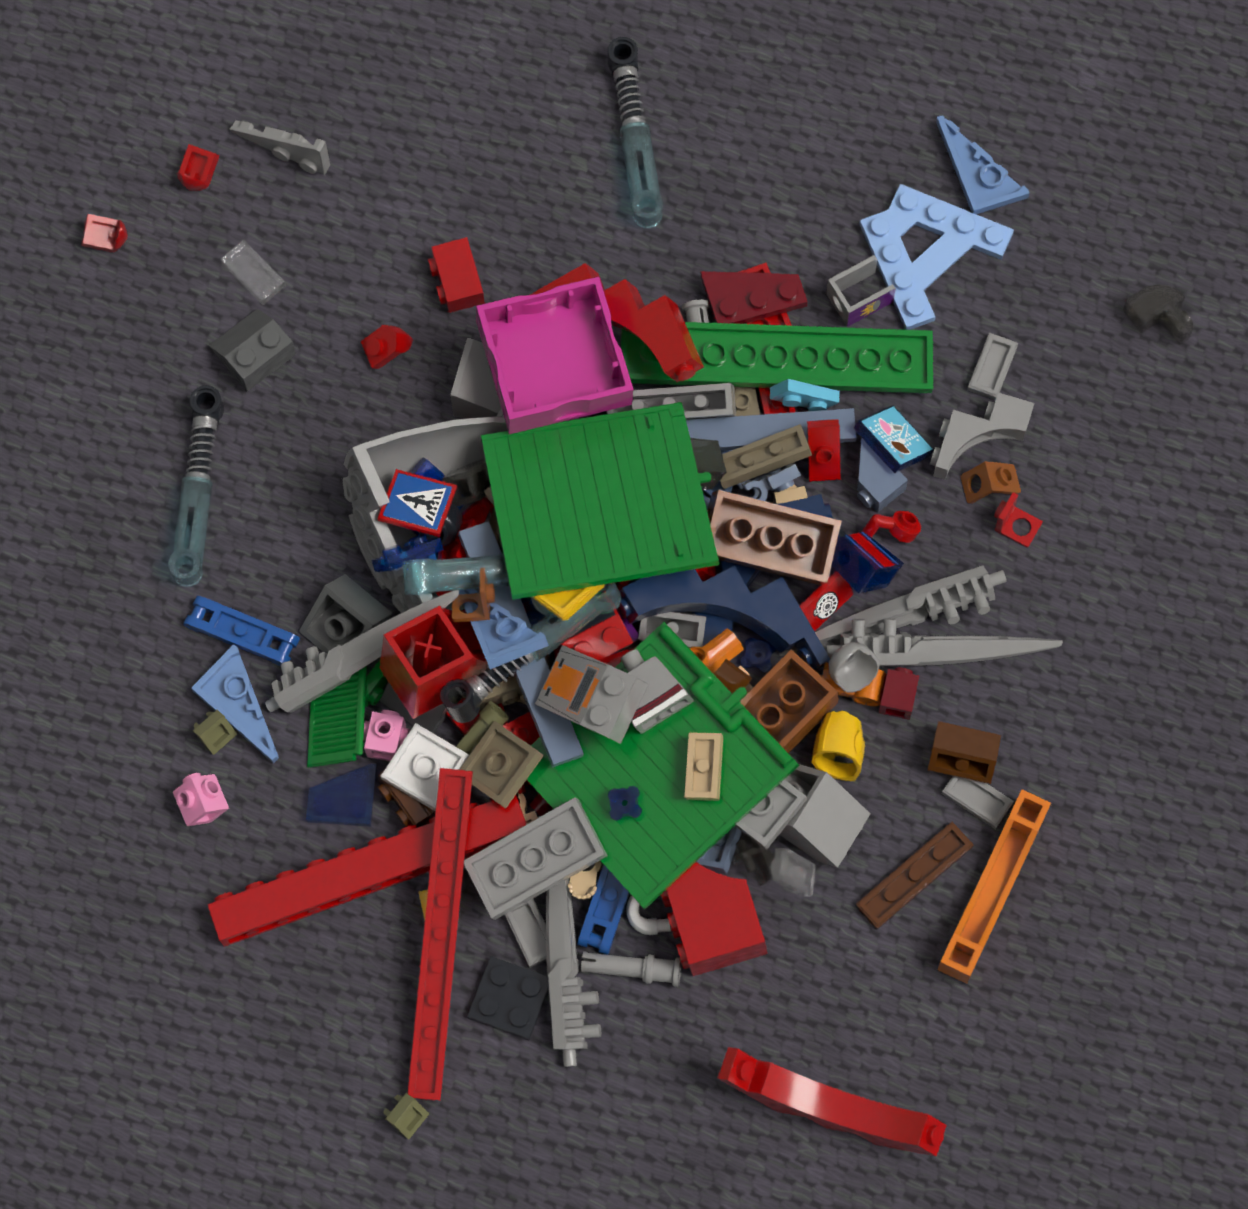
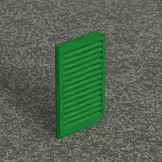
M367 666L352 674L348 681L310 702L308 768L352 762L356 760V755L363 754Z

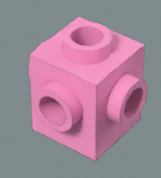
M382 710L381 713L372 712L370 721H365L363 740H366L364 749L367 757L386 761L392 760L410 732V728H406L404 717H401L398 712L392 710Z
M200 773L191 774L182 780L183 784L173 791L186 826L211 823L229 809L215 774L201 776Z

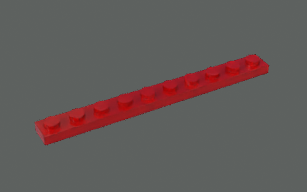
M440 768L408 1094L413 1098L441 1100L473 771Z

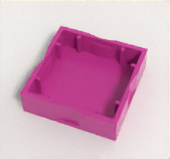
M599 277L557 286L536 295H520L476 306V323L509 435L632 405L634 389L622 350L613 334L611 314Z

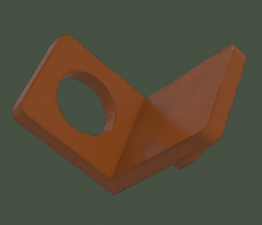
M984 461L961 475L967 503L973 504L992 492L1004 494L1021 493L1016 469L1013 464ZM975 475H978L981 479V488L977 493H974L971 488V481Z
M480 568V593L459 594L452 601L453 622L490 620V603H495V589L493 583L488 584L485 568ZM466 602H474L478 605L477 609L472 613H463L459 610L460 606Z

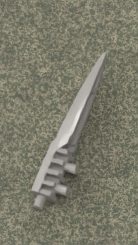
M980 566L916 587L909 594L856 613L815 633L823 647L826 648V645H840L841 634L852 635V619H865V635H869V633H884V618H895L897 629L909 624L913 626L922 623L928 614L931 616L932 621L937 620V614L944 612L948 624H956L960 620L956 610L957 607L961 606L962 611L968 609L969 603L974 602L979 614L988 613L990 606L986 598L988 597L989 601L995 600L993 586L1007 582L1003 570L988 574L985 567ZM793 646L788 650L779 653V656H785L790 650H793L797 654V649L795 646Z
M459 590L451 591L409 609L344 645L334 647L329 650L328 654L325 652L319 654L317 647L306 649L308 661H306L307 667L304 669L301 667L294 668L291 661L282 663L280 665L283 673L281 676L282 682L278 680L272 682L274 697L265 702L267 709L270 712L278 708H282L286 712H294L348 681L352 674L381 656L383 634L439 605L443 608L447 607L458 597Z
M884 618V634L869 633V635H865V619H852V635L841 634L840 645H826L825 650L831 658L835 650L850 642H860L873 652L878 658L880 666H923L977 662L1024 655L1057 648L1062 645L1063 640L1008 636L916 635L911 638V635L907 632L896 634L895 618Z
M569 878L547 890L546 956L552 1043L554 1050H563L564 1067L577 1066L576 1050L588 1049L585 1038L601 1037L600 1024L584 1025L586 1016L585 1012H583V1005L599 1004L598 991L582 992L583 980L580 977H575L579 972L572 898L568 888V884H570Z

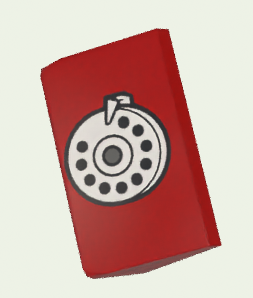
M839 569L828 578L826 584L818 587L799 605L814 632L853 596V590L844 573Z

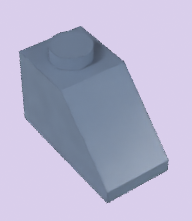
M865 435L861 438L857 496L867 508L872 506L878 513L906 490L908 479L875 443Z

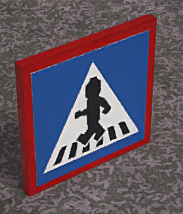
M396 469L387 492L390 502L381 508L378 521L440 537L457 490V485Z

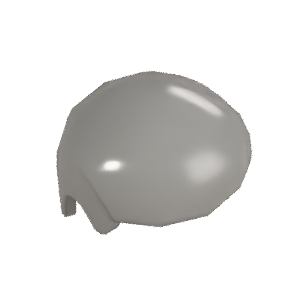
M850 642L835 650L829 660V674L843 691L848 693L856 692L872 682L878 673L880 662L866 645L860 642Z

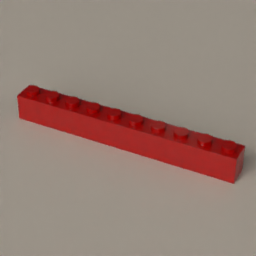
M516 795L507 808H504L492 798H490V802L479 806L478 803L470 804L465 859L527 825ZM435 817L429 820L430 824L419 828L416 825L405 827L398 831L399 835L389 839L385 836L372 839L368 842L367 847L358 850L354 847L342 850L337 853L338 857L328 861H325V859L314 860L306 865L307 868L298 872H294V870L284 871L276 875V880L265 884L263 881L254 882L245 887L246 891L235 895L232 892H228L215 897V902L208 904V908L219 941L225 947L429 873Z

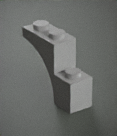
M998 392L995 403L989 401L984 419L953 410L950 420L944 418L939 437L944 438L942 447H935L930 465L935 466L933 476L945 480L954 462L965 451L979 443L994 439L1023 441L1034 403Z

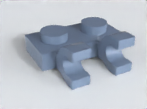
M788 464L739 483L736 486L738 489H752L750 498L765 501L768 490L783 491L795 484L793 479L801 475L796 464Z

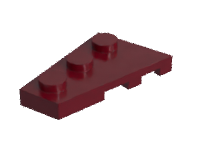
M700 271V277L715 323L746 324L804 308L808 304L799 274Z

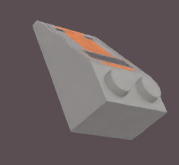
M562 645L535 705L621 744L648 684L615 667Z

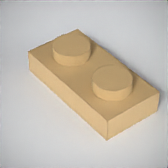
M689 732L685 798L687 800L719 801L724 738L721 733Z

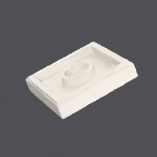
M415 723L382 773L381 779L436 811L440 768L459 770L470 755Z

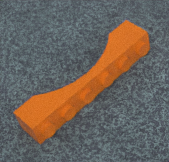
M1021 789L981 878L940 961L938 971L966 984L968 983L1051 805L1050 802Z

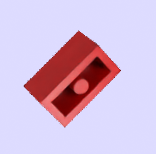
M468 238L432 246L433 258H429L428 263L432 277H439L441 285L436 286V291L440 304L446 303L449 313L485 304L483 289Z

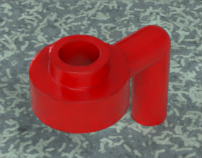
M896 511L892 517L874 514L861 532H864L872 539L879 528L888 529L892 536L899 541L910 543L920 533L921 525L913 513L909 511ZM860 532V534H861L863 537H865L868 541H870L864 534H862V533Z

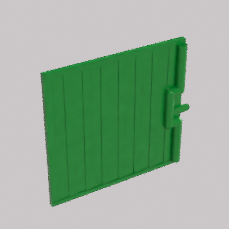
M682 402L564 421L510 435L508 431L481 435L512 600L719 565L701 483L710 482L712 476L709 472L698 473Z
M665 622L634 650L637 649L644 661L656 656L690 694L694 702L643 734L634 727L631 721L621 744L571 721L583 750V757L552 768L539 737L531 746L544 756L527 778L528 782L553 809L575 797L579 799L608 855L600 861L644 909L655 901L799 766L789 753L740 703L747 695V690L744 687H739L732 694ZM622 661L615 667L628 673ZM689 732L721 733L724 736L719 801L687 800L685 798Z

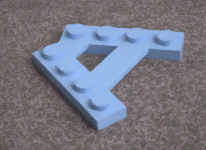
M900 184L889 210L861 219L859 223L872 254L877 258V266L886 287L893 284L896 288L893 303L905 330H911L935 321L934 312L924 290L967 251L973 248L1002 260L1014 232V229ZM916 225L941 235L914 262H911L901 240V237L910 228Z

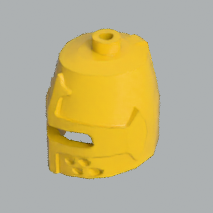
M832 711L824 716L814 741L812 764L816 769L827 772L835 779L845 781L856 780L861 772L865 750L861 721L846 711ZM835 756L846 757L853 760V763L837 762L834 759Z

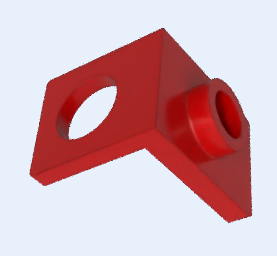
M1013 492L1007 502L1001 501L994 514V517L998 519L995 531L1028 548L1042 525V520L1015 507L1019 495ZM1018 519H1025L1031 525V531L1025 536H1019L1013 531L1012 525Z

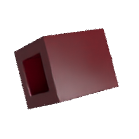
M897 667L894 670L888 669L879 714L910 720L919 675H914L913 671L907 668Z

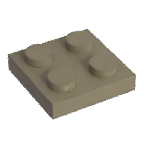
M494 721L459 770L473 771L472 785L504 808H507L544 755Z

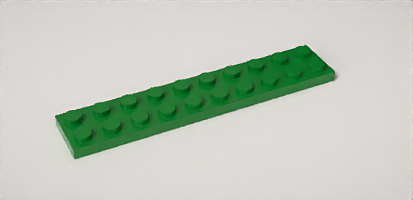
M685 322L704 368L696 371L695 375L690 379L676 382L664 373L656 356L639 337L621 329V350L632 383L670 385L731 383L734 387L770 388L786 379H792L833 390L932 393L933 331Z

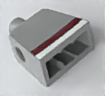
M636 649L626 653L621 658L628 674L648 684L631 720L634 727L641 734L694 702L690 694L656 656L644 661Z

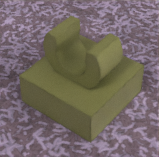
M218 710L207 712L208 718L200 725L195 723L193 730L206 749L213 755L237 735L225 716Z
M406 1093L404 1096H395L399 1103L391 1112L388 1109H385L383 1112L387 1117L386 1120L409 1140L428 1117L429 1113L416 1099Z

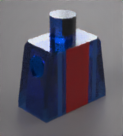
M840 528L832 561L833 568L859 594L887 588L904 563L868 534L860 532L847 535Z

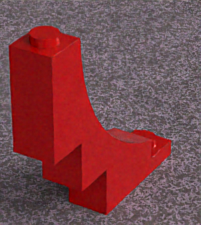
M584 263L530 295L540 294L557 286L595 277L600 278L598 272ZM626 279L606 290L602 284L611 314L612 326L626 330L639 337L656 356L665 374L678 382L690 379L695 375L696 371L704 368L679 307L674 301L664 295L645 306L638 289Z
M732 1047L727 1049L718 1079L772 1110L807 1117L824 1128L857 1134L878 1146L937 1157L947 1125L933 1116L853 1095L796 1074L772 1062L757 1060L740 1049Z

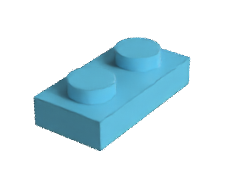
M786 379L770 387V399L780 401L787 407L801 406L808 408V411H822L839 403V391Z

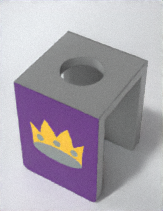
M875 255L828 279L826 294L847 327L894 302L896 288L893 284L851 307L841 292L875 274L877 266Z

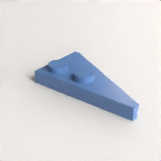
M943 115L937 117V126L972 213L980 214L1029 197L1028 189L1025 186H1019L1009 177L1008 171L1001 165L996 164L992 157L977 143H971L959 132V127L952 121L945 119Z
M461 582L455 584L459 594L478 593L477 590L470 586H465ZM474 602L463 604L466 613H472L478 607ZM490 603V620L470 621L490 669L549 646L545 634L542 632L537 634L529 629L525 621L519 617L511 616L508 610L497 603Z

